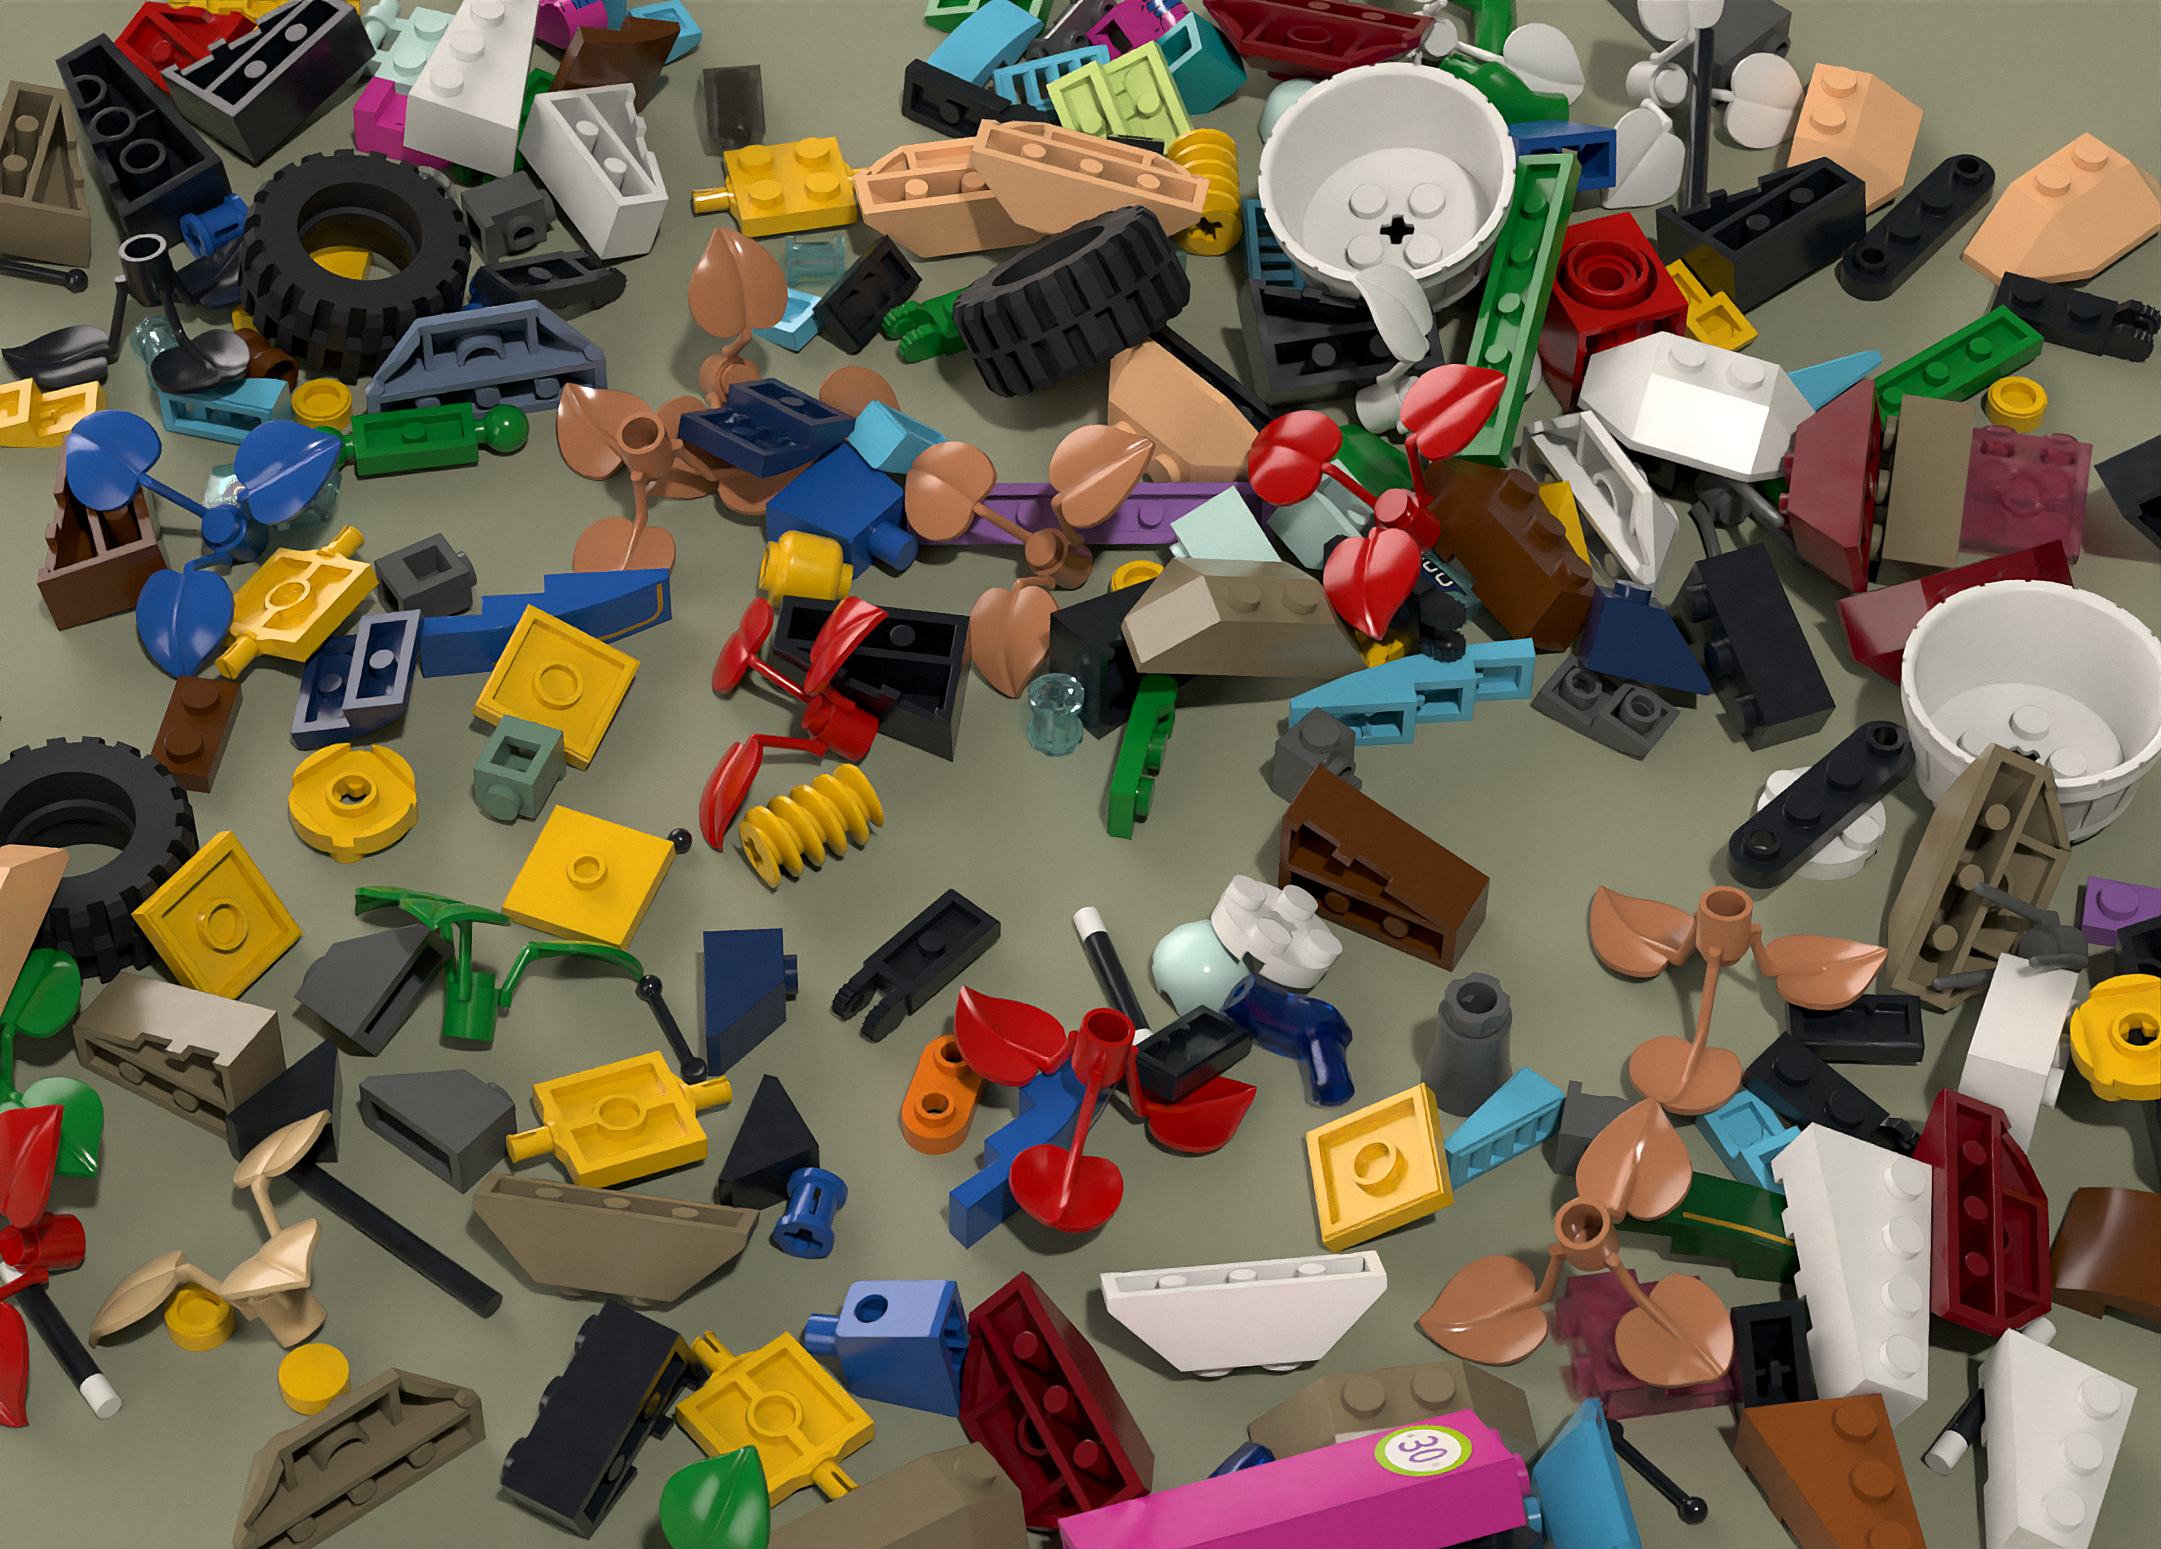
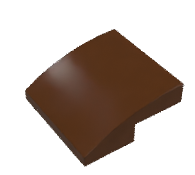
M626 16L620 30L578 26L547 93L633 83L636 92L633 101L636 114L642 112L681 32L679 22Z
M2078 1188L2050 1257L2051 1302L2102 1320L2107 1305L2161 1324V1194L2124 1188Z

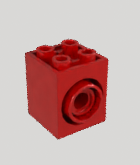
M1630 211L1567 226L1537 346L1541 361V373L1566 414L1574 401L1579 399L1592 354L1661 331L1681 337L1685 335L1689 303Z

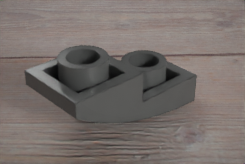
M1572 653L1539 690L1532 703L1534 707L1549 717L1589 739L1642 757L1647 756L1680 714L1678 709L1637 680L1627 678L1618 687L1597 671L1586 669L1580 659Z

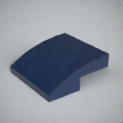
M775 378L729 384L726 407L682 413L678 437L762 479L798 468L826 453L854 430L856 418Z
M421 609L361 616L358 634L328 637L322 643L321 648L306 660L290 733L299 750L327 746L360 737L387 725L407 712L425 619Z

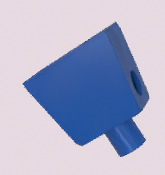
M1562 120L1506 124L1509 129L1508 137H1512L1515 149L1516 167L1519 156L1562 154V148L1577 151V159L1582 166L1576 191L1616 187L1617 129Z
M843 440L819 457L766 503L767 543L769 541L778 542L782 534L789 530L833 538L842 547L843 563L853 565L852 580L857 579L878 559H881L897 570H904L913 562L919 550V540L906 532L907 514L905 511V493L903 489L881 470L873 468L856 449Z
M858 1280L849 1287L840 1316L812 1313L810 1315L805 1330L806 1351L810 1355L840 1358L851 1393L865 1399L950 1417H959L964 1363L971 1336L967 1334L968 1322L956 1281Z

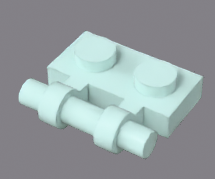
M380 0L377 6H372L367 10L361 20L377 54L345 83L354 84L361 75L377 76L395 81L396 93L408 96V93L455 15L416 6L410 18L404 20L396 18L401 11V5L398 0ZM380 43L393 45L389 52L377 50Z

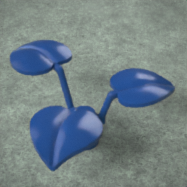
M101 410L85 416L72 427V431L67 437L66 473L70 489L82 504L101 512L119 510L134 499L140 483L149 490L203 519L201 523L203 540L209 548L216 551L215 554L188 561L184 566L183 574L170 569L156 571L147 580L139 595L136 607V620L142 641L154 660L176 678L179 675L195 677L200 666L221 644L233 620L235 602L229 585L215 572L201 569L219 564L228 567L232 564L233 559L240 562H250L261 556L269 541L267 525H279L294 519L310 505L321 491L339 458L343 446V441L340 438L286 420L269 421L257 426L244 438L234 460L236 478L246 487L237 495L240 508L233 504L224 503L209 509L146 474L158 461L162 452V443L156 430L142 417L123 410Z

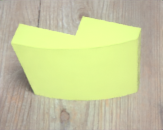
M1154 40L1105 65L1094 60L1046 85L1062 127L1104 139H1106L1107 133L1163 138L1165 141L1164 157L1167 156L1168 148L1178 137L1188 131L1195 130L1162 49Z

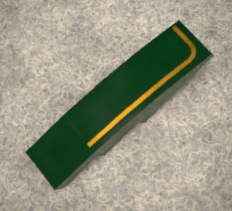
M1693 1171L1692 1184L1687 1196L1669 1214L1659 1219L1643 1221L1634 1218L1626 1212L1624 1220L1620 1224H1614L1615 1229L1620 1231L1671 1237L1670 1253L1737 1261L1736 1278L1796 1285L1794 1275L1801 1270L1795 1239L1786 1238L1781 1213L1788 1207L1786 1196L1742 1182Z

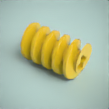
M1201 128L1188 131L1172 143L1168 148L1166 158L1183 166L1191 175H1200L1210 180L1200 222L1171 235L1184 250L1200 256H1216L1231 250L1240 240L1243 230L1241 224L1242 212L1240 208L1241 197L1239 193L1240 181L1238 177L1239 166L1236 143L1228 134L1217 129Z
M847 763L837 766L832 776L822 774L815 777L810 787L806 784L794 787L789 793V797L779 795L771 798L766 808L754 806L748 809L744 820H741L739 823V833L751 864L771 888H776L780 886L782 881L779 865L782 864L792 877H798L804 871L801 854L804 853L814 866H821L826 860L824 843L836 855L841 856L848 849L845 833L848 832L857 844L864 845L868 843L870 838L867 822L870 821L876 827H883L885 819L881 804L867 777L858 767Z

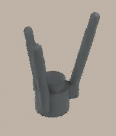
M1704 470L1700 472L1693 486L1694 493L1699 498V501L1691 507V512L1700 524L1709 558L1722 554L1713 521H1721L1728 525L1737 524L1751 513L1804 567L1810 566L1797 554L1795 541L1787 530L1782 529L1785 523L1784 518L1748 483Z
M1976 882L1973 885V891L1976 894L2033 922L2034 927L2022 936L2019 943L2020 958L2028 959L2031 968H2060L2075 973H2080L2082 969L2086 968L2088 964V943L2084 934L2078 928L2060 925L2059 915L2056 911L2041 910L1983 882ZM1996 968L1936 977L1932 981V986L1935 990L1991 984Z

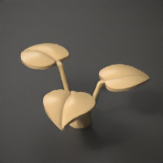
M328 1109L320 1111L304 1120L289 1124L269 1135L246 1155L234 1173L233 1182L238 1188H245L252 1184V1192L271 1235V1239L262 1246L259 1253L236 1267L223 1283L191 1263L184 1264L187 1257L182 1250L165 1253L144 1263L127 1275L114 1288L99 1309L88 1340L94 1349L101 1336L115 1332L143 1318L169 1296L177 1283L184 1281H194L239 1309L248 1321H252L259 1316L283 1347L297 1344L322 1324L327 1316V1310L308 1288L311 1286L312 1258L320 1240L322 1226L315 1218H310L282 1230L268 1196V1189L273 1177L291 1169L312 1147L325 1124L331 1123L332 1114Z

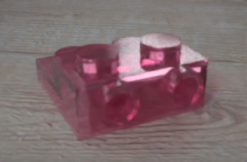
M1988 425L1982 429L1973 428L1959 548L2006 554L2061 539L2067 563L2076 565L2080 556L2093 444L2078 442L2075 437L2062 433L2046 434L2043 437L2018 434L2013 428L2004 425Z
M1635 1268L1627 1269L1642 1292L1649 1298L1659 1281L1639 1283ZM1612 1271L1567 1277L1564 1298L1555 1300V1319L1558 1333L1562 1340L1571 1339L1575 1355L1571 1357V1376L1577 1397L1587 1396V1399L1600 1397L1605 1419L1622 1420L1731 1404L1733 1386L1729 1373L1717 1382L1680 1388L1653 1387L1633 1377L1624 1368L1617 1354L1615 1335L1618 1324L1623 1316L1639 1306L1629 1297ZM1691 1276L1700 1280L1699 1276Z

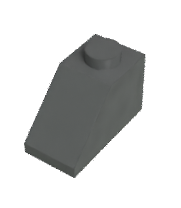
M423 923L335 942L323 957L317 959L308 968L303 979V985L297 991L294 998L377 1057L456 950Z
M465 1069L368 1076L359 1084L365 1126L463 1195L509 1154L506 1145V1135L518 1133L516 1107L509 1094L495 1083L485 1084Z

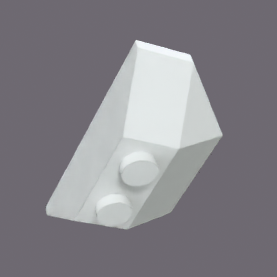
M1664 331L1592 354L1577 403L1582 410H1591L1607 431L1629 449L1746 483L1785 476L1784 457L1786 452L1794 451L1797 426L1816 413L1780 365Z
M1591 410L1524 424L1519 468L1531 476L1536 483L1570 481L1590 563L1609 588H1614L1616 580L1642 584L1652 589L1651 597L1658 600L1672 564L1675 538L1679 534V522L1673 507L1668 502H1662L1649 485L1643 468L1637 462L1632 463Z
M1375 1250L1343 1255L1331 1254L1150 1269L1126 1273H1100V1286L1107 1311L1181 1372L1192 1371L1200 1376L1214 1377L1231 1372L1233 1367L1261 1365L1269 1370L1285 1371L1299 1367L1302 1361L1321 1360L1387 1289V1275Z

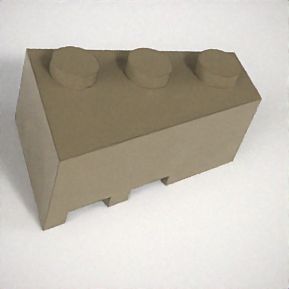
M1903 394L1898 417L1886 416L1881 451L1890 452L1888 470H1879L1875 506L1884 507L1882 525L1873 524L1870 561L1878 562L1876 584L1890 586L1956 567L1976 404Z

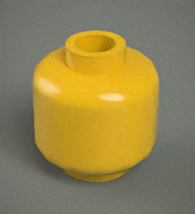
M789 530L782 534L778 542L769 541L767 543L761 563L758 587L761 590L767 591L768 600L777 609L781 607L783 595L833 601L835 599L843 600L848 597L853 565L843 563V550L837 540Z

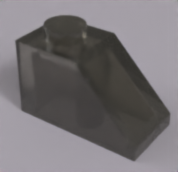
M760 64L702 69L699 75L707 141L719 140L720 150H737L754 145V137H764L766 134Z

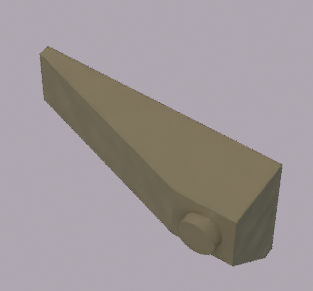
M979 1441L922 1456L770 1531L768 1549H1029L1021 1491Z

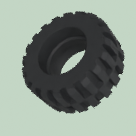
M337 149L334 151V156L324 157L322 152L305 156L301 159V165L298 167L293 162L287 164L274 173L273 180L270 179L261 185L254 195L253 204L248 207L238 266V284L241 287L240 299L244 310L250 316H254L253 325L265 339L269 340L274 337L276 339L275 348H280L293 358L297 355L305 359L307 367L323 372L324 367L340 370L339 376L357 377L358 371H371V375L374 377L416 319L455 313L461 310L472 258L470 254L472 240L470 229L463 222L464 214L452 197L444 199L446 190L431 176L426 179L419 176V169L404 160L400 164L393 163L387 160V154L370 151L369 156L354 155V149ZM333 246L359 247L386 258L400 272L377 280L351 279L326 270L316 263L309 254Z
M1141 205L1134 207L1126 206L1113 212L1111 210L1091 220L1075 224L1071 228L1061 233H1056L1044 239L1041 243L1021 251L1007 262L994 267L988 274L975 280L969 285L968 289L962 291L957 296V299L953 302L952 320L987 388L999 396L1012 398L1015 395L1031 394L1035 390H1043L1056 385L1062 380L1084 373L1085 370L1097 364L1101 365L1114 358L1116 354L1142 342L1143 338L1160 330L1166 325L1168 320L1177 317L1182 312V308L1188 305L1191 283L1156 214Z
M83 736L82 742L67 743L65 737L46 739L47 746L33 750L30 749L29 745L11 751L10 760L0 764V847L14 844L61 848L74 844L94 843L122 850L115 859L101 868L85 874L61 878L30 949L52 948L56 951L63 950L75 960L79 968L81 985H83L84 978L100 976L103 982L114 979L119 974L120 969L133 964L137 970L155 958L154 946L131 914L200 850L193 808L189 804L187 791L178 778L169 774L168 767L149 754L141 759L140 750L131 745L117 741L114 747L105 745V740L101 737Z

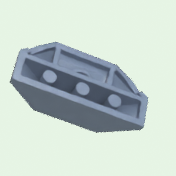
M537 300L418 318L413 322L366 386L368 414L467 402L472 404L474 420L483 419L491 408L501 404L516 406L524 414L558 409L561 394L566 383H574L594 389H608L606 359L602 348Z

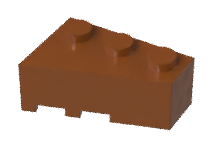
M1882 1393L1742 1409L1733 1456L1744 1472H1752L1770 1499L1768 1507L1780 1524L1783 1522L1787 1523L1804 1549H1927Z

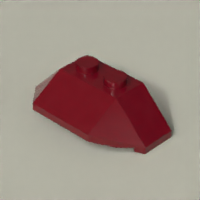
M1203 0L1202 3L1251 68L1266 70L1269 77L1283 81L1300 77L1315 78L1321 81L1327 79L1329 81L1333 79L1332 76L1349 69L1366 65L1373 67L1378 63L1397 62L1423 43L1434 29L1435 18L1343 0Z
M1875 379L1862 380L1799 424L1796 431L1794 451L1786 452L1784 457L1785 479L1790 491L1789 493L1780 494L1779 512L1785 520L1782 529L1792 530L1797 554L1844 596L1862 594L1867 592L1868 571L1881 442L1884 429Z
M2062 540L2049 541L1834 601L1850 661L1866 670H1872L1891 683L1901 687L1903 654L1907 640L1913 629L1917 630V624L1924 615L1940 602L1942 604L1945 603V599L1978 585L1983 587L1986 583L2004 580H2025V582H2031V580L2048 581L2069 585L2074 589Z
M1944 1087L1936 1096L1912 1159L1932 1166L1929 1311L1946 1320L2000 1339L2008 1328L2017 1332L2040 1320L2052 1311L2048 1198L2026 1154L2009 1134L2008 1130L2012 1126L2004 1110Z
M1024 1271L1020 1272L969 1313L967 1334L971 1336L964 1363L959 1418L972 1442L980 1441L1021 1491L1026 1529L1060 1532L1059 1519L1144 1497L1151 1493L1155 1455L1095 1349L1034 1279Z

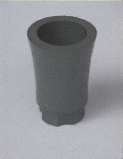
M1473 972L1466 978L1453 979L1447 986L1444 998L1438 1009L1437 1025L1432 1047L1421 1072V1084L1425 1083L1435 1093L1437 1108L1458 1117L1469 1118L1513 1076L1510 1061V1032L1512 1024L1510 996L1501 989L1499 979L1488 974Z

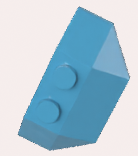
M1600 1397L1585 1399L1533 1468L1529 1497L1522 1498L1526 1526L1543 1534V1549H1643L1603 1414L1604 1411Z

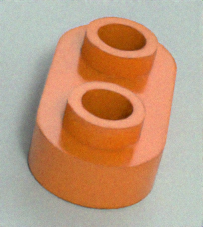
M955 1034L940 1036L925 1047L902 1106L903 1137L913 1149L924 1154H946L954 1151L964 1143L987 1084V1080L976 1074L962 1058L955 1040ZM949 1061H960V1062H958V1063H951V1062H949ZM935 1109L936 1111L941 1113L930 1114L927 1111Z

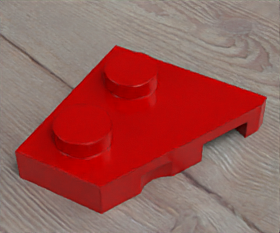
M146 1L115 40L114 44L138 69L171 96L160 74L161 71L174 64L181 71L210 55L208 45L221 38H224L227 44H230L252 32L257 24L236 11H231L230 15L210 13L203 7L185 5L181 8H174L168 3Z

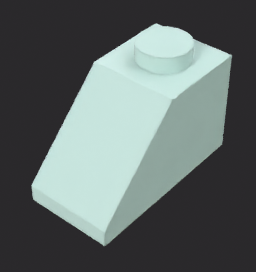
M1339 459L1331 462V464L1337 466L1359 483ZM1324 473L1318 488L1309 498L1289 507H1278L1267 521V524L1306 568L1323 570V545L1337 534H1343L1349 538H1368L1370 529L1377 527L1374 521V511L1336 480Z
M1234 485L1171 523V527L1179 541L1169 547L1174 557L1282 562Z

